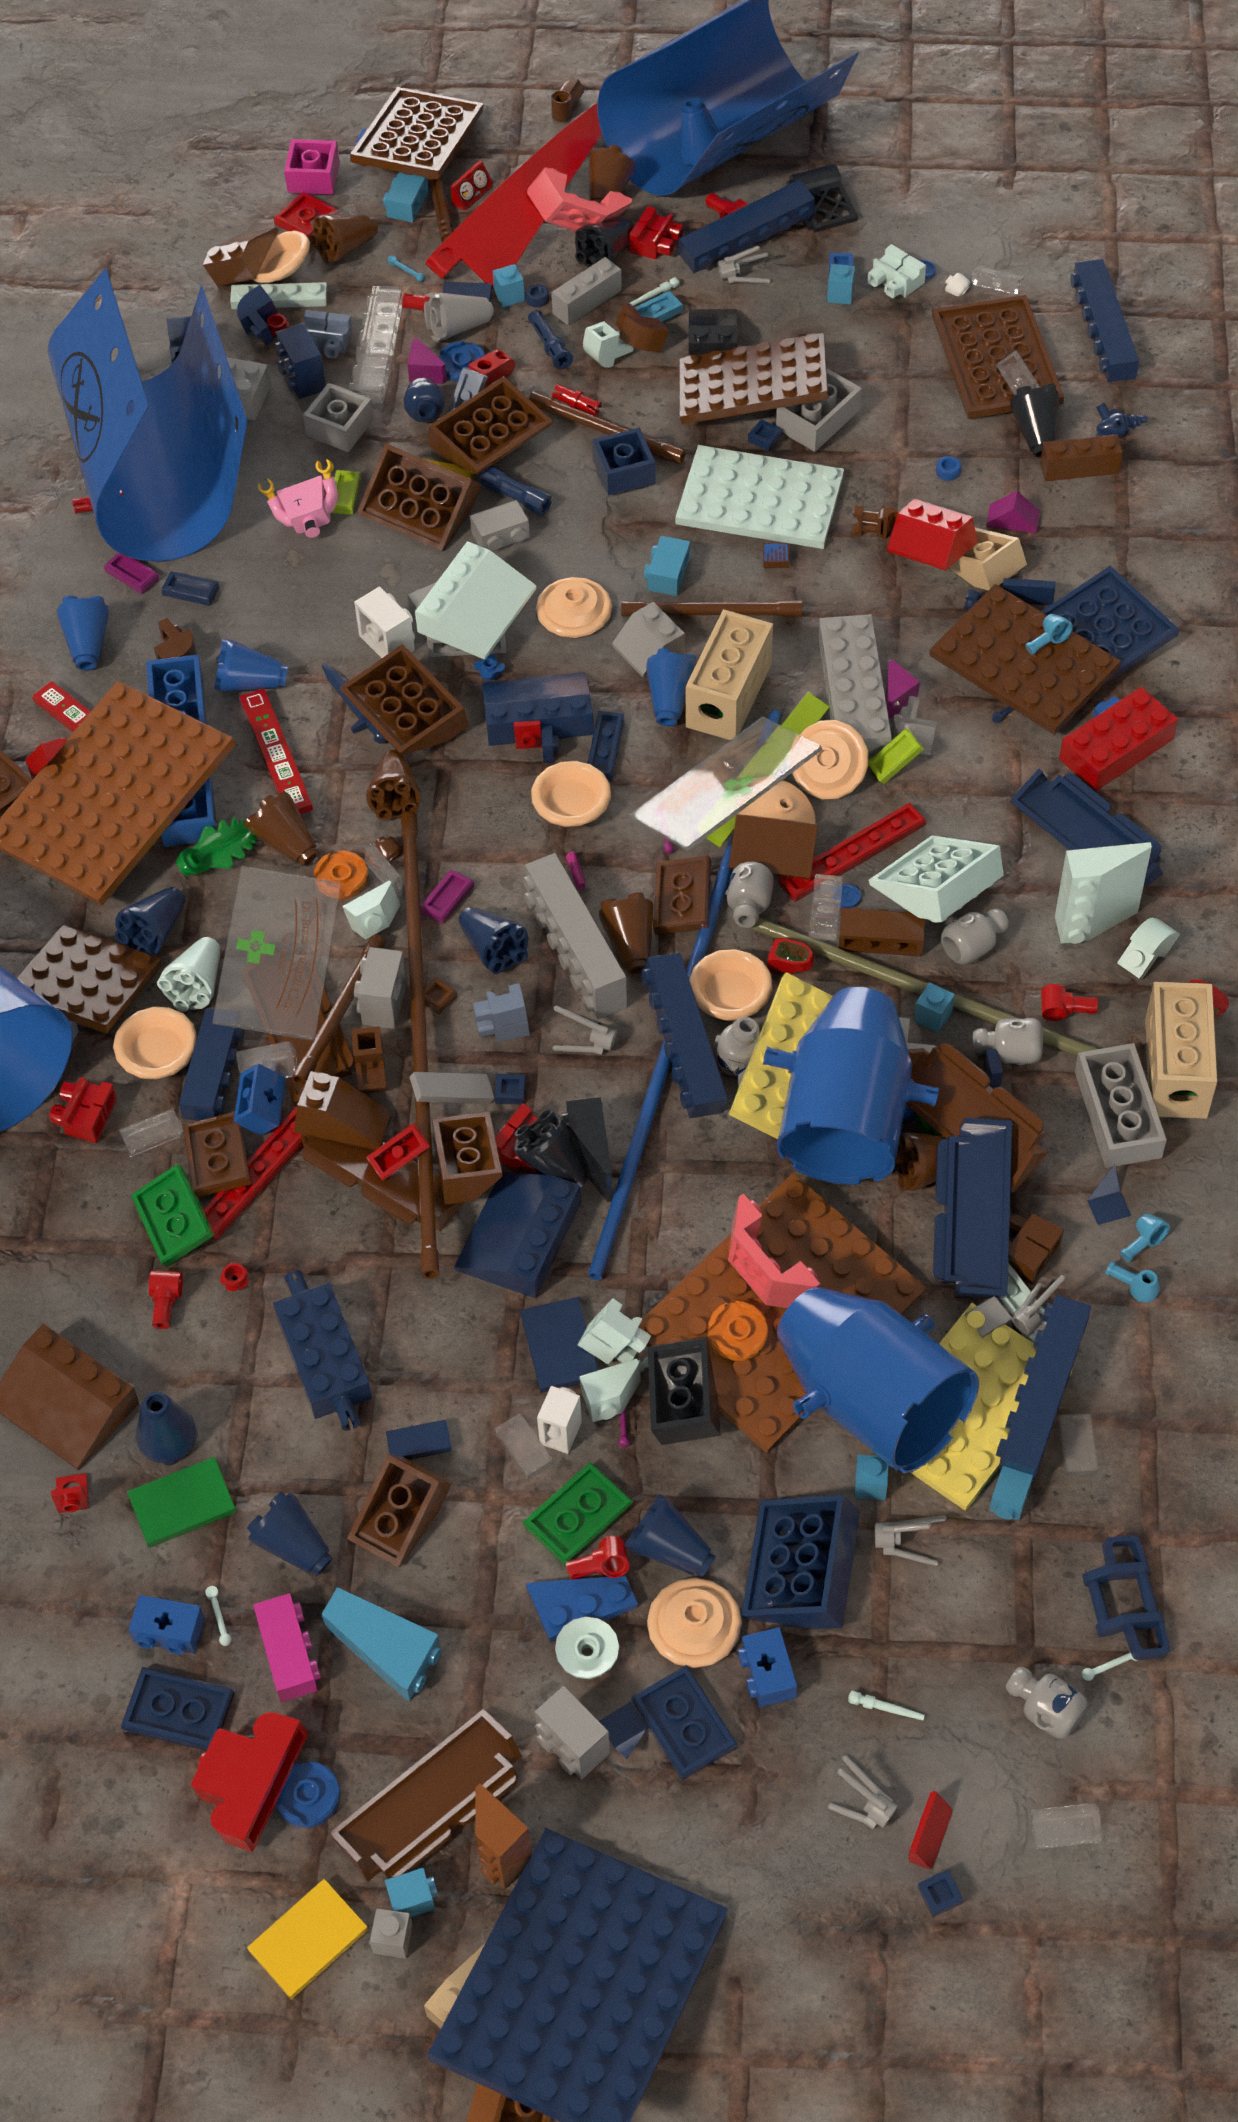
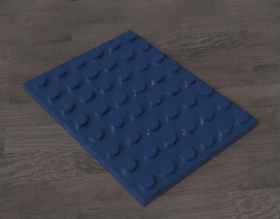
M545 1828L428 2052L427 2060L560 2122H632L724 1923L728 1908Z

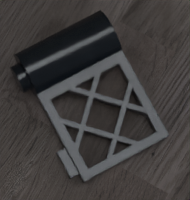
M836 164L789 176L786 186L801 180L812 196L820 200L817 206H814V215L804 220L808 230L813 229V232L816 233L858 221V215L841 182ZM836 191L840 194L839 200L827 196L829 193ZM823 202L835 206L833 211L830 212L822 209ZM838 208L848 211L849 215L840 216L836 212ZM819 214L828 219L825 222L817 223L815 217Z

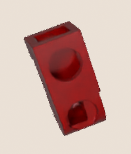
M497 349L468 364V368L488 376L485 389L503 376L507 378L515 368V361Z

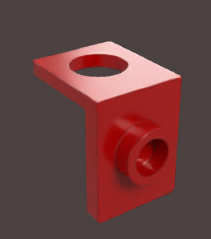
M540 721L514 722L516 749L542 748Z
M86 1473L56 1478V1490H51V1497L58 1513L89 1509ZM70 1483H77L80 1485L76 1487L65 1488Z

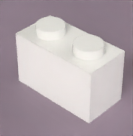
M553 1386L550 1387L537 1416L541 1445L567 1454L569 1453L582 1424L580 1396L573 1390L565 1387L560 1389Z

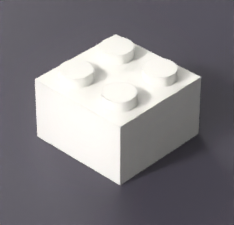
M379 586L354 602L359 636L381 658L402 644L411 653L415 651V635L412 631L411 623L413 618L407 609H402L397 604L392 594H387Z

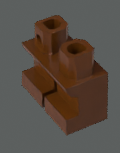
M1014 1213L1009 1220V1232L1016 1235L1014 1240L1009 1238L1008 1262L1013 1269L1023 1274V1280L1033 1285L1045 1268L1046 1263L1050 1261L1060 1247L1064 1229L1033 1213L1029 1219Z

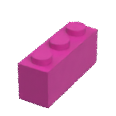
M288 1593L253 1604L280 1703L318 1691L315 1680L321 1677L316 1659L309 1661L307 1651L312 1650L308 1631L301 1632L299 1622L305 1621L300 1603L293 1604L291 1594Z

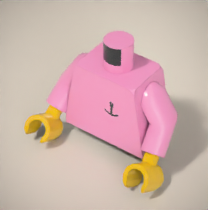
M326 459L328 464L326 470H322L320 461L316 462V469L323 474L324 479L322 476H318L277 491V496L273 493L275 487L270 479H267L270 483V489L267 491L262 490L260 483H258L260 492L269 499L267 503L274 517L286 527H294L295 531L299 534L305 532V535L309 538L318 536L320 534L319 527L331 521L330 513L333 512L339 498L335 479L331 477L334 465L328 459Z

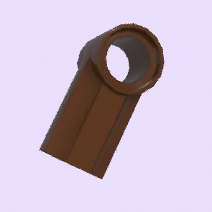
M571 78L565 82L560 90L552 93L551 113L555 121L566 122L571 119L572 109L585 90L584 85L581 84L579 79Z

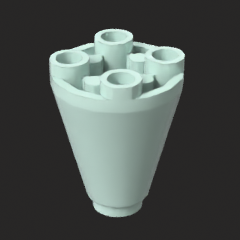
M210 937L201 938L163 970L157 985L177 1010L186 1012L188 1009H202L210 1003L214 995L220 959V945L218 942Z

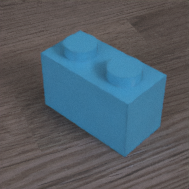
M399 172L397 177L393 178L389 192L385 193L383 198V206L386 207L387 217L414 222L429 193L428 179L423 176L406 175L403 172Z
M660 536L657 546L653 545L652 561L651 564H646L644 579H647L649 591L677 596L690 561V541Z

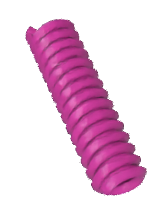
M569 852L566 858L576 888L584 889L586 888V882L575 852Z

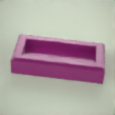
M117 553L104 565L106 573L140 594H144L159 580L157 572L136 559Z
M451 869L420 906L421 913L444 924L474 887V881Z

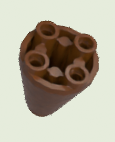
M610 145L609 148L592 150L589 158V201H596L600 204L610 191L621 193L633 175L636 163L624 154L619 146Z
M323 214L314 218L313 233L310 234L309 238L311 245L317 248L323 261L329 264L340 260L371 240L378 233V225L373 217L364 215Z
M396 750L387 751L381 758L366 792L367 804L380 820L399 819L405 812L416 813L418 811L420 802L419 787L405 756H401Z
M286 791L281 792L275 798L272 795L265 797L259 804L261 809L249 816L244 822V825L254 836L302 866L311 863L319 854L316 844L292 797Z
M641 892L632 893L626 899H606L601 902L599 920L627 973L640 974L651 953L653 903L646 899Z
M910 1132L900 1134L895 1166L898 1174V1185L902 1191L919 1190L936 1182L937 1145L940 1141L947 1140L945 1137Z

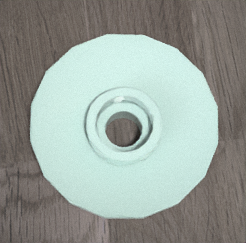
M592 1617L574 1619L565 1625L557 1636L555 1646L557 1660L562 1668L574 1677L584 1679L600 1677L609 1671L616 1662L619 1651L617 1635L610 1625L598 1618ZM585 1648L593 1650L590 1656H584L581 1652Z

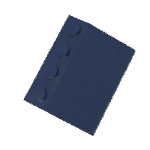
M585 672L481 683L489 746L515 743L514 722L540 721L541 725H552L553 736L558 735V738L593 735L594 733L593 710Z
M502 1172V1177L495 1183L454 1266V1270L536 1299L581 1205L580 1185L552 1175Z
M844 1495L760 1501L741 1614L744 1619L810 1629L843 1628L860 1511Z

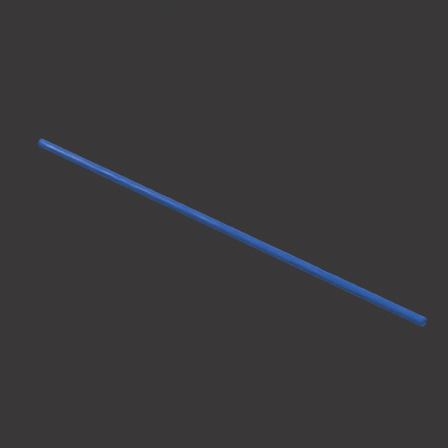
M771 710L756 757L765 745L763 744L767 743L779 729L783 715L778 710ZM734 831L730 834L711 892L709 928L699 930L686 972L689 979L694 966L706 956L733 872L728 866ZM665 1040L654 1068L588 1272V1276L593 1280H602L668 1075L671 1059H667L665 1055Z

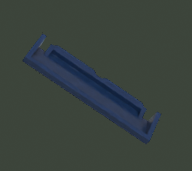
M1038 769L1010 799V802L1068 850L1151 842L1152 849L1143 889L1163 874L1157 864L1161 859L1159 856L1162 851L1161 845L1125 815L1116 814L1114 817L1109 815L1108 813L1111 810L1110 804L1072 773L1065 774L1063 777L1059 774L1051 783L1043 771Z
M965 1117L960 1124L959 1136H949L947 1140H942L937 1145L935 1199L938 1204L944 1205V1213H940L935 1217L933 1275L935 1278L941 1279L942 1284H955L954 1298L1007 1297L1012 1121Z

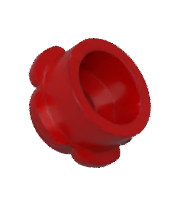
M273 314L267 319L266 324L274 336H276V332L289 328V322L282 314Z
M238 1263L228 1264L222 1270L220 1282L222 1285H225L226 1290L231 1292L243 1289L249 1282V1278H247L249 1275L248 1270Z

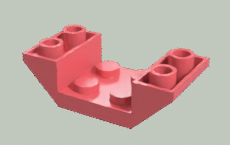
M546 167L527 190V194L546 222L574 232L590 223L616 221L632 203V198L624 196L620 192L610 191L600 204L596 201L580 198L573 193H566L564 191L567 175L560 173L556 169Z
M743 1193L738 1198L732 1222L728 1261L765 1305L788 1308L804 1291L812 1287H819V1278L815 1271L810 1267L807 1268L802 1261L783 1274L781 1273L778 1263L773 1258H768L765 1255L760 1242L757 1240L762 1220L761 1209L755 1201H750Z

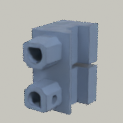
M306 310L304 325L318 350L324 351L328 358H337L339 353H345L353 334L351 315L329 313L328 316L327 312Z
M519 983L508 986V994L496 996L493 992L487 991V1000L473 1003L480 1037L495 1034L496 1041L500 1042L530 1035L526 1008Z

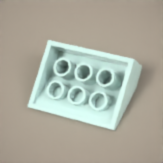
M467 541L416 609L417 632L486 659L536 590V585L492 551Z
M932 835L869 879V884L918 918L929 919L935 923L943 922L947 917L961 909L963 905L976 898L978 894L1004 876L1000 846Z
M1151 842L1066 851L1055 913L1061 944H1077L1089 941L1138 913L1152 849Z

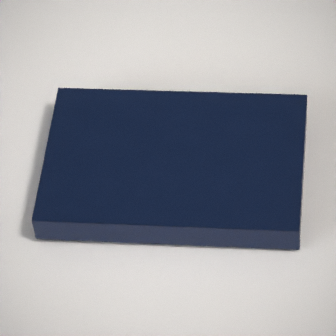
M578 1297L520 1310L540 1393L549 1392L551 1386L560 1389L561 1387L566 1388L579 1385V1376L598 1371L594 1355L578 1346L586 1330Z
M687 1665L631 1697L636 1709L682 1781L738 1748V1744Z
M142 1667L121 1728L127 1732L207 1751L215 1732L218 1729H223L235 1693L231 1688Z

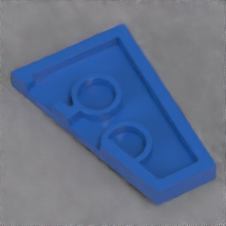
M625 1575L617 1578L599 1577L526 1583V1589L550 1643L556 1641L562 1628L574 1619L592 1617L606 1621L638 1608L637 1600Z

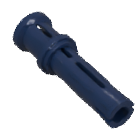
M538 310L530 312L528 320L543 341L544 351L548 356L552 357V363L555 368L565 369L573 362V354L566 350L563 339L555 335L540 310L539 312Z

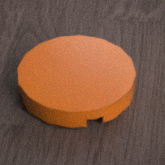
M344 850L338 851V854L331 855L329 853L323 856L315 866V885L319 892L327 898L335 900L352 898L366 887L368 882L366 863L362 857L353 852Z
M744 1301L720 1305L712 1313L707 1327L708 1339L712 1348L722 1357L732 1361H745L755 1357L764 1348L768 1337V1328L763 1313L754 1305Z

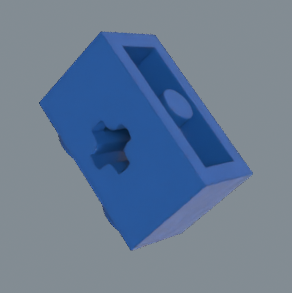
M259 1063L242 1072L234 1123L260 1136L278 1127L281 1121L282 1100L285 1095V1077Z
M139 1595L129 1626V1633L133 1642L142 1648L152 1649L154 1646L166 1648L168 1652L177 1655H183L185 1652L194 1654L205 1617L201 1606Z
M780 1628L742 1636V1648L737 1650L741 1667L748 1668L750 1678L746 1679L748 1692L751 1698L756 1697L759 1708L795 1699L797 1696V1684ZM762 1665H767V1668H768V1669H771V1670H770V1671H766L765 1668H764V1667H761V1666H762Z

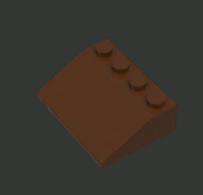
M503 376L429 425V446L445 461L478 475L551 426L553 421Z
M385 443L357 514L444 551L473 508L482 485L472 479Z
M403 644L339 687L340 691L401 756L447 742L469 727L464 707Z
M44 1323L22 1345L0 1381V1414L78 1471L139 1404L133 1386Z

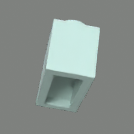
M387 881L342 907L351 929L366 940L389 927L400 907V902L392 882Z
M638 1359L579 1376L582 1396L592 1421L607 1420L624 1411L641 1382Z

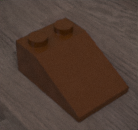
M277 227L237 235L211 248L207 253L203 266L217 286L255 279L279 230Z
M311 1071L297 1104L294 1132L376 1150L382 1144L392 1112L339 1077Z
M387 1454L347 1539L393 1565L401 1567L439 1512L452 1483L402 1456Z

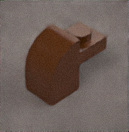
M623 303L615 323L620 330L619 338L637 349L661 352L669 330L658 318L642 317L632 304Z
M167 617L158 621L161 638L164 642L154 647L156 660L197 655L193 635L189 628L182 632L177 624L173 625Z
M380 1026L351 1029L357 1089L362 1093L387 1091Z

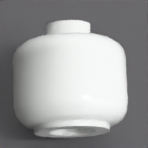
M956 273L954 276L950 275L945 281L947 284L945 290L955 296L964 295L971 287L970 280L961 273Z

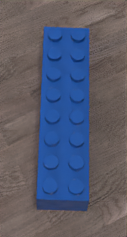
M199 655L146 661L149 696L207 725L203 674ZM212 774L162 833L161 837L164 847L198 843L203 829L209 825L217 831Z

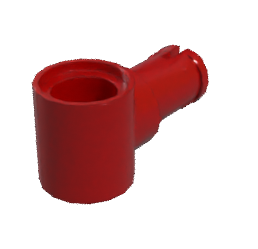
M710 193L705 200L706 207L718 212L720 218L748 205L742 199L732 202L731 200L722 199L715 193Z
M1046 985L1041 989L1042 1017L1048 1021H1060L1066 1018L1067 1015H1071V1012L1096 1015L1098 998L1073 996L1072 993L1066 992V988L1062 985Z
M152 1270L149 1275L148 1285L149 1296L152 1297V1301L155 1303L152 1326L157 1329H169L173 1304L176 1303V1298H181L183 1274L181 1271Z
M608 1536L602 1539L598 1549L593 1550L591 1555L567 1561L566 1568L570 1579H580L595 1573L599 1575L604 1574L611 1578L625 1575L629 1569L627 1549L624 1546L625 1541L618 1536Z

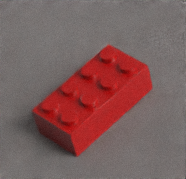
M1140 687L1064 737L1061 743L1059 760L1096 792L1172 741L1175 736L1178 718L1144 688Z

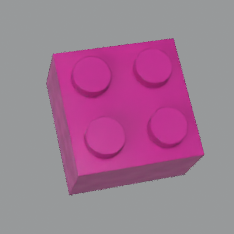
M291 139L284 169L288 193L334 194L340 165L337 141Z

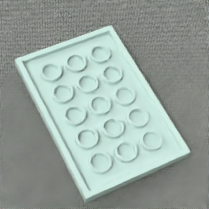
M698 445L675 521L677 525L824 549L843 481L844 469Z

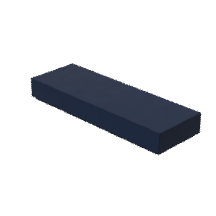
M598 711L587 764H591L603 772L607 780L612 781L624 724V713Z

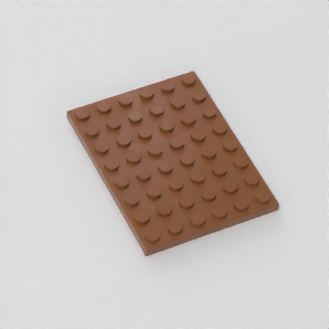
M116 681L70 735L58 753L36 775L1 816L0 851L103 906L234 748L236 742L233 737Z
M794 1173L759 1205L762 1212V1220L757 1240L760 1242L765 1255L768 1258H773L778 1263L782 1274L802 1261L807 1268H812L817 1274L820 1283L819 1287L884 1302L901 1315L925 1292L926 1287ZM730 1233L642 1319L638 1327L651 1335L646 1345L647 1347L704 1337L708 1339L707 1327L712 1313L720 1305L744 1301L758 1308L766 1319L768 1337L764 1348L755 1357L745 1361H732L718 1354L712 1348L709 1339L708 1343L719 1411L763 1451L768 1453L801 1419V1414L797 1415L794 1411L793 1403L805 1396L806 1393L777 1337L780 1320L787 1308L765 1305L728 1261Z

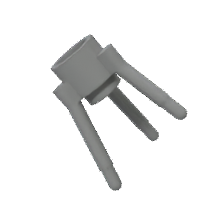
M755 246L718 261L721 280L728 279L729 284L735 282L771 283V279L736 277L737 274H740L739 265L768 257V253L765 252L743 258L760 250L759 246Z
M554 1006L556 1012L592 1028L589 1041L594 1043V1046L554 1045L552 1047L554 1051L593 1052L602 1055L604 1049L612 1050L617 1036V1029L599 1025L569 1010Z
M1061 1275L1034 1304H1031L1042 1288V1284L1037 1283L1021 1307L1013 1313V1324L1021 1333L1028 1336L1032 1332L1036 1335L1038 1330L1044 1331L1047 1322L1042 1323L1043 1312L1040 1307L1066 1279L1064 1275Z
M941 1515L898 1522L875 1523V1548H883V1555H895L920 1563L938 1566V1560L897 1549L895 1545H901V1532L930 1529L932 1523L946 1521L947 1517Z
M847 1755L843 1756V1761L872 1791L870 1792L845 1770H838V1774L869 1800L864 1808L868 1815L865 1816L830 1803L828 1808L863 1822L871 1829H874L877 1824L884 1829L895 1814L898 1806Z

